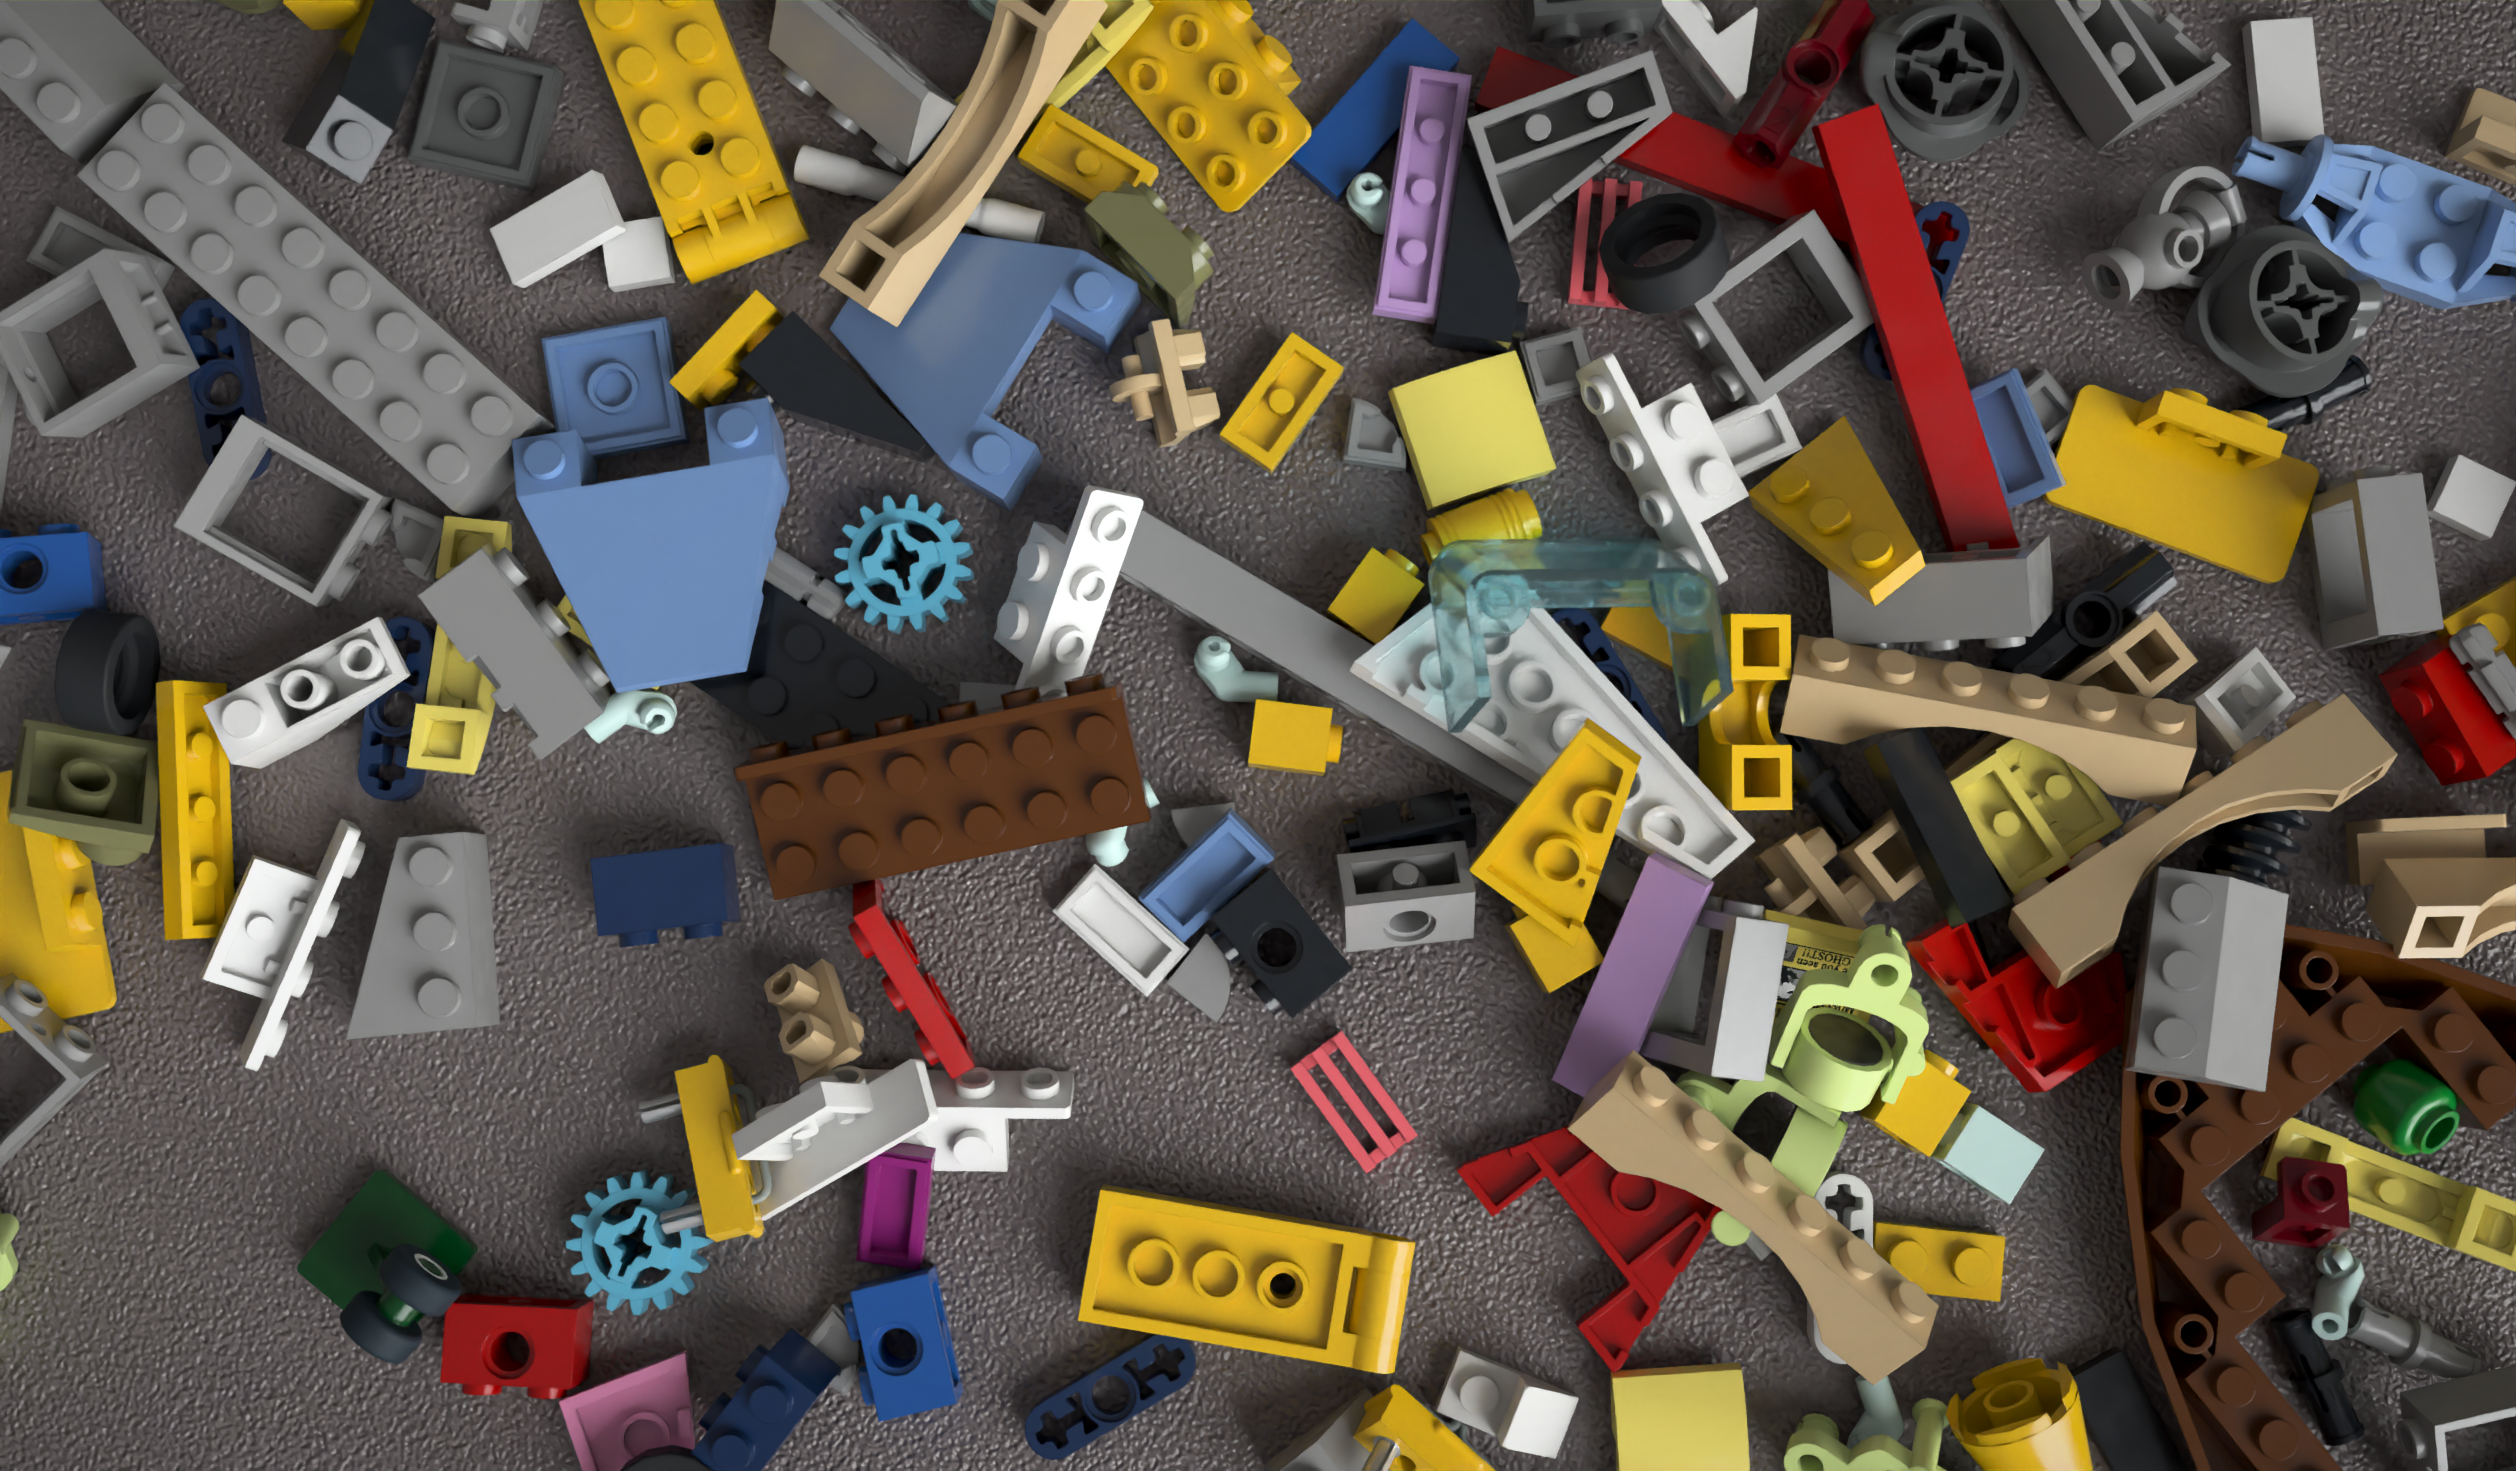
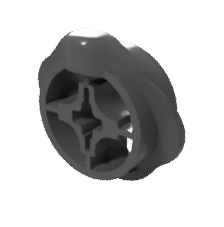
M1917 0L1907 9L1880 22L1868 33L1863 41L1858 60V73L1863 90L1874 104L1879 103L1886 124L1897 142L1912 155L1925 161L1947 163L1970 155L1978 147L2004 135L2012 129L2022 117L2029 98L2027 71L2020 58L2011 50L2007 37L1997 25L1992 15L1975 0ZM1942 39V43L1934 49L1927 51L1913 50L1911 55L1902 54L1910 47L1921 42ZM1964 45L1974 50L1984 62L1973 59L1967 53ZM1939 72L1949 74L1948 83L1939 81ZM1902 92L1916 96L1921 101L1924 111L1910 103ZM1976 99L1987 101L1980 108L1967 114L1946 116L1947 110L1954 105H1974Z
M2266 226L2242 236L2227 249L2219 265L2203 283L2184 320V330L2187 337L2194 344L2209 351L2220 362L2233 369L2256 389L2277 397H2300L2326 387L2337 378L2351 354L2364 340L2373 321L2382 309L2384 292L2381 285L2374 278L2357 271L2347 261L2333 253L2311 234L2290 226Z

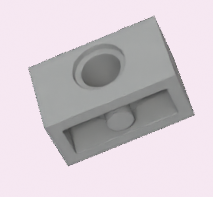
M1465 840L1337 855L1338 905L1346 952L1474 938L1476 892L1472 873L1469 872L1470 862Z

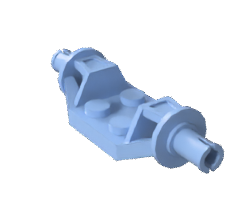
M2323 134L2315 136L2300 155L2260 141L2254 136H2248L2241 145L2236 159L2243 161L2233 164L2232 174L2283 191L2279 208V215L2283 220L2293 222L2296 228L2314 236L2325 247L2343 258L2357 271L2374 278L2381 285L2382 289L2440 310L2507 299L2516 303V203L2494 189L2375 146L2334 144L2331 137ZM2316 194L2340 206L2334 222L2312 204ZM2494 263L2512 267L2509 277L2484 274Z

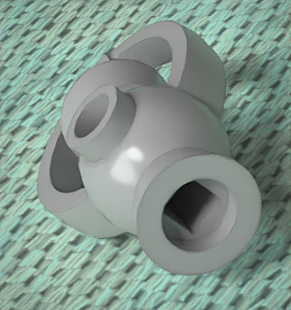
M2189 165L2177 168L2158 178L2144 195L2137 216L2114 239L2111 248L2089 254L2084 259L2082 278L2092 298L2104 308L2117 311L2126 307L2141 288L2152 290L2166 287L2185 290L2200 289L2205 280L2219 265L2227 249L2236 240L2245 235L2247 216L2237 184L2232 182L2220 170L2203 165ZM2192 179L2201 181L2211 189V194L2201 190L2188 193L2173 213L2168 212L2175 194L2188 181ZM2218 248L2215 256L2204 269L2194 275L2188 274L2201 260L2203 251Z

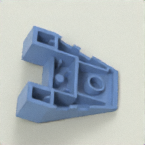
M959 233L898 327L880 318L849 297L829 329L900 411L914 430L929 444L933 452L953 476L961 483L1011 512L1042 463L1043 457L1036 444L994 420L991 416L1051 320L1109 354L1141 303V298L1136 281L1084 250Z
M768 397L704 408L710 465L598 483L597 464L576 429L512 440L516 497L617 693L747 671L764 599L762 587L768 562L773 561L777 544L775 532L781 507L786 506L790 489L783 432Z

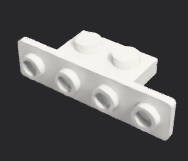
M1609 352L1577 370L1576 378L1581 386L1580 392L1583 402L1589 411L1598 418L1610 442L1612 458L1617 466L1625 471L1639 498L1640 512L1645 521L1655 529L1668 554L1669 568L1674 577L1684 585L1689 595L1703 592L1726 582L1728 575L1701 522L1743 500L1749 494L1692 383L1641 408L1613 353Z
M1092 485L1087 486L1081 497L1069 535L1055 525L1033 522L1027 542L1020 550L1017 571L1008 598L999 611L997 630L994 635V639L1024 663L1015 690L1039 686L1041 697L1066 692L1065 680L1083 676L1143 507V500L1135 494Z
M345 819L340 820L316 876L252 855L201 972L202 979L263 998L239 1053L245 1068L258 1071L264 1056L275 1057L281 1047L288 1027V1021L281 1019L291 995L299 998L306 989L314 966V962L307 959L316 936L326 938L339 910L340 903L332 899L342 876L351 879L363 857L365 843L358 841L361 830L353 822Z
M909 1059L869 1084L839 1082L836 1076H822L809 1080L799 1087L800 1094L787 1102L773 1104L759 1110L755 1114L756 1120L732 1134L737 1160L751 1161L757 1193L762 1188L757 1160H768L772 1189L769 1196L759 1203L762 1220L765 1221L935 1123L938 1120L939 1114L924 1061Z
M841 1066L831 1069L825 1076H836L839 1082L869 1084L891 1070ZM973 1067L956 1078L951 1079L947 1070H927L939 1114L938 1120L905 1139L902 1143L936 1148L934 1171L1007 1172L1010 1158L1008 1118H1069L1073 1101L1074 1073L1070 1071H1054L1048 1068H1033L1027 1071H990L982 1067Z

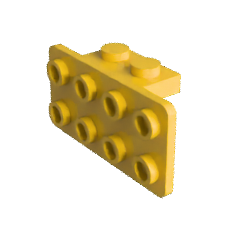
M1149 0L1154 6L1153 10L1105 67L1217 206L1224 212L1237 211L1311 136L1312 130L1309 122L1288 98V95L1302 80L1290 66L1292 57L1288 50L1274 37L1265 35L1252 20L1251 16L1254 12L1247 0Z
M2096 385L2084 386L2076 393L2065 430L2054 454L2066 485L2042 495L2045 502L2266 584H2272L2284 578L2319 480V472L2314 465L2282 454L2287 434L2268 428V420L2258 414L2242 410H2233L2227 413L2208 406V399L2205 396L2188 389L2172 388L2169 391L2164 390L2144 403Z
M12 770L0 772V978L13 973L18 979L26 980L38 987L47 998V1006L62 1020L108 1010L116 1003L117 994L103 926L102 908L98 900L91 859L79 850L75 840L9 823L6 815ZM0 1017V1033L15 1031Z

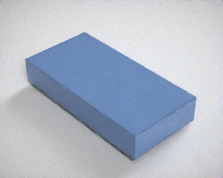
M2012 368L1970 387L1971 396L2007 509L2065 486L2066 482L2018 369Z
M1230 807L1140 892L1138 899L1184 943L1275 858L1276 852Z

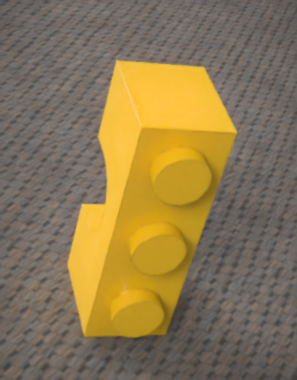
M1726 614L1698 618L1699 779L1727 810H1792V745H1780L1775 741L1768 720L1769 699L1774 686L1779 681L1791 680V615Z

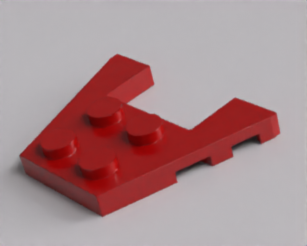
M2066 864L2050 874L2048 877L2051 883L2069 872L2070 869ZM1945 918L1905 942L1911 955L2028 1093L2047 1092L2123 1042L2124 994L2127 993L2121 952L2109 954L2055 989L2025 949L1988 971L1967 923L1951 929Z
M1569 1125L1462 1162L1455 1170L1492 1217L1497 1215L1543 1177H1547L1625 1277V1283L1574 1322L1613 1373L1623 1366L1630 1355L1628 1353L1643 1328L1649 1326L1660 1309L1659 1304L1678 1274L1684 1272L1711 1230L1713 1217L1723 1210L1687 1190L1649 1177L1618 1172L1567 1129Z

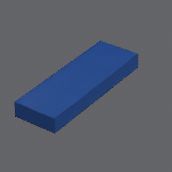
M1412 18L1311 132L1309 140L1290 158V163L1335 202H1338L1347 192L1353 178L1360 173H1364L1399 133L1409 67L1417 66L1452 72L1458 66L1460 58Z

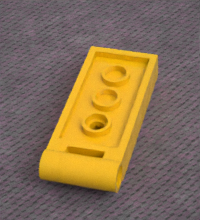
M578 0L668 234L672 238L675 251L690 283L694 285L809 240L810 237L717 0ZM704 144H714L708 154L697 155L698 150Z
M1103 1184L1099 1194L1078 1321L1351 1367L1368 1372L1391 1374L1395 1372L1416 1241L1393 1234L1369 1232L1368 1229ZM1286 1273L1293 1277L1295 1286L1290 1292L1279 1294L1271 1288L1270 1282L1277 1274Z

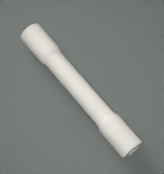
M808 145L801 147L794 168V180L796 182L845 196L857 195L878 202L883 200L906 177L864 165L854 158ZM982 198L964 226L977 229L982 234L994 238L1039 244L1045 223V212L996 198Z

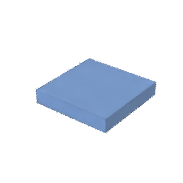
M665 316L541 338L556 432L576 429L594 460L690 443L683 395L669 383L679 371L671 323Z

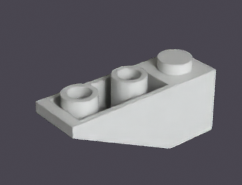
M376 617L204 705L203 708L230 763L262 769L320 739L411 674L383 618Z

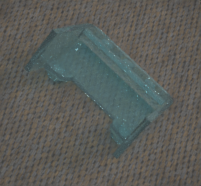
M1651 538L1456 540L1445 545L1430 565L1428 580L1448 733H1461L1492 698L1484 638H1500L1515 633L1527 620L1530 608L1652 607L1659 621L1667 628L1682 726H1695L1734 691L1719 600L1715 587L1705 575L1658 540Z

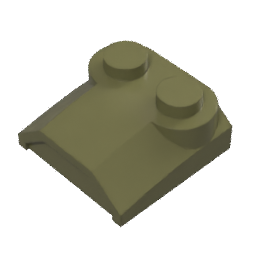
M1122 181L1112 192L1102 191L1084 209L1092 244L1124 275L1136 281L1139 290L1178 329H1182L1189 322L1195 301V291L1214 273L1208 262L1214 255L1213 251L1192 228L1186 226L1180 232L1163 215L1168 211V208L1150 186L1141 181L1134 187L1127 181Z
M23 719L12 770L6 815L8 822L43 833L75 840L79 850L86 857L101 864L119 866L134 862L142 853H149L155 837L159 789L158 742Z

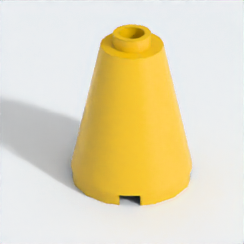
M2026 1358L2006 1362L1973 1378L1971 1381L1976 1391L1970 1394L1963 1402L1958 1392L1949 1401L1946 1417L1951 1430L1983 1471H2093L2077 1383L2065 1364L2058 1362V1370L2047 1369L2042 1358Z

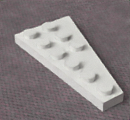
M1494 554L1355 660L1349 672L1535 784L1588 717L1642 757L1615 834L1649 855L1657 852L1712 880L1755 842L1754 838Z

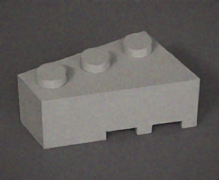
M2000 0L2097 151L2191 98L2232 65L2218 52L2209 57L2181 33L2182 29L2186 26L2171 12L2164 18L2144 0Z
M1652 50L1467 119L1466 125L1508 244L1673 113Z
M2049 535L2028 537L2029 546L2024 548L1989 550L1988 542L1966 544L1967 551L1926 553L1925 549H1920L1926 566L1876 606L1828 569L1834 638L1845 643L1883 650L1895 649L1894 643L1919 642L1920 650L1942 651L1957 648L1960 646L1959 640L1985 639V646L1989 648H2010L2026 643V637H2032L2055 610Z
M488 541L425 588L418 597L465 661L469 663L473 661L497 689L491 696L502 711L507 712L513 708L536 736L534 740L528 743V746L540 761L604 713L612 693L606 685L610 679L599 658L591 650L587 649L581 654L567 638L565 633L571 627L559 609L547 598L539 603L526 588L523 582L529 579V575L518 559L505 547L497 552Z
M454 832L398 838L346 1040L499 1025L500 1014L487 834Z

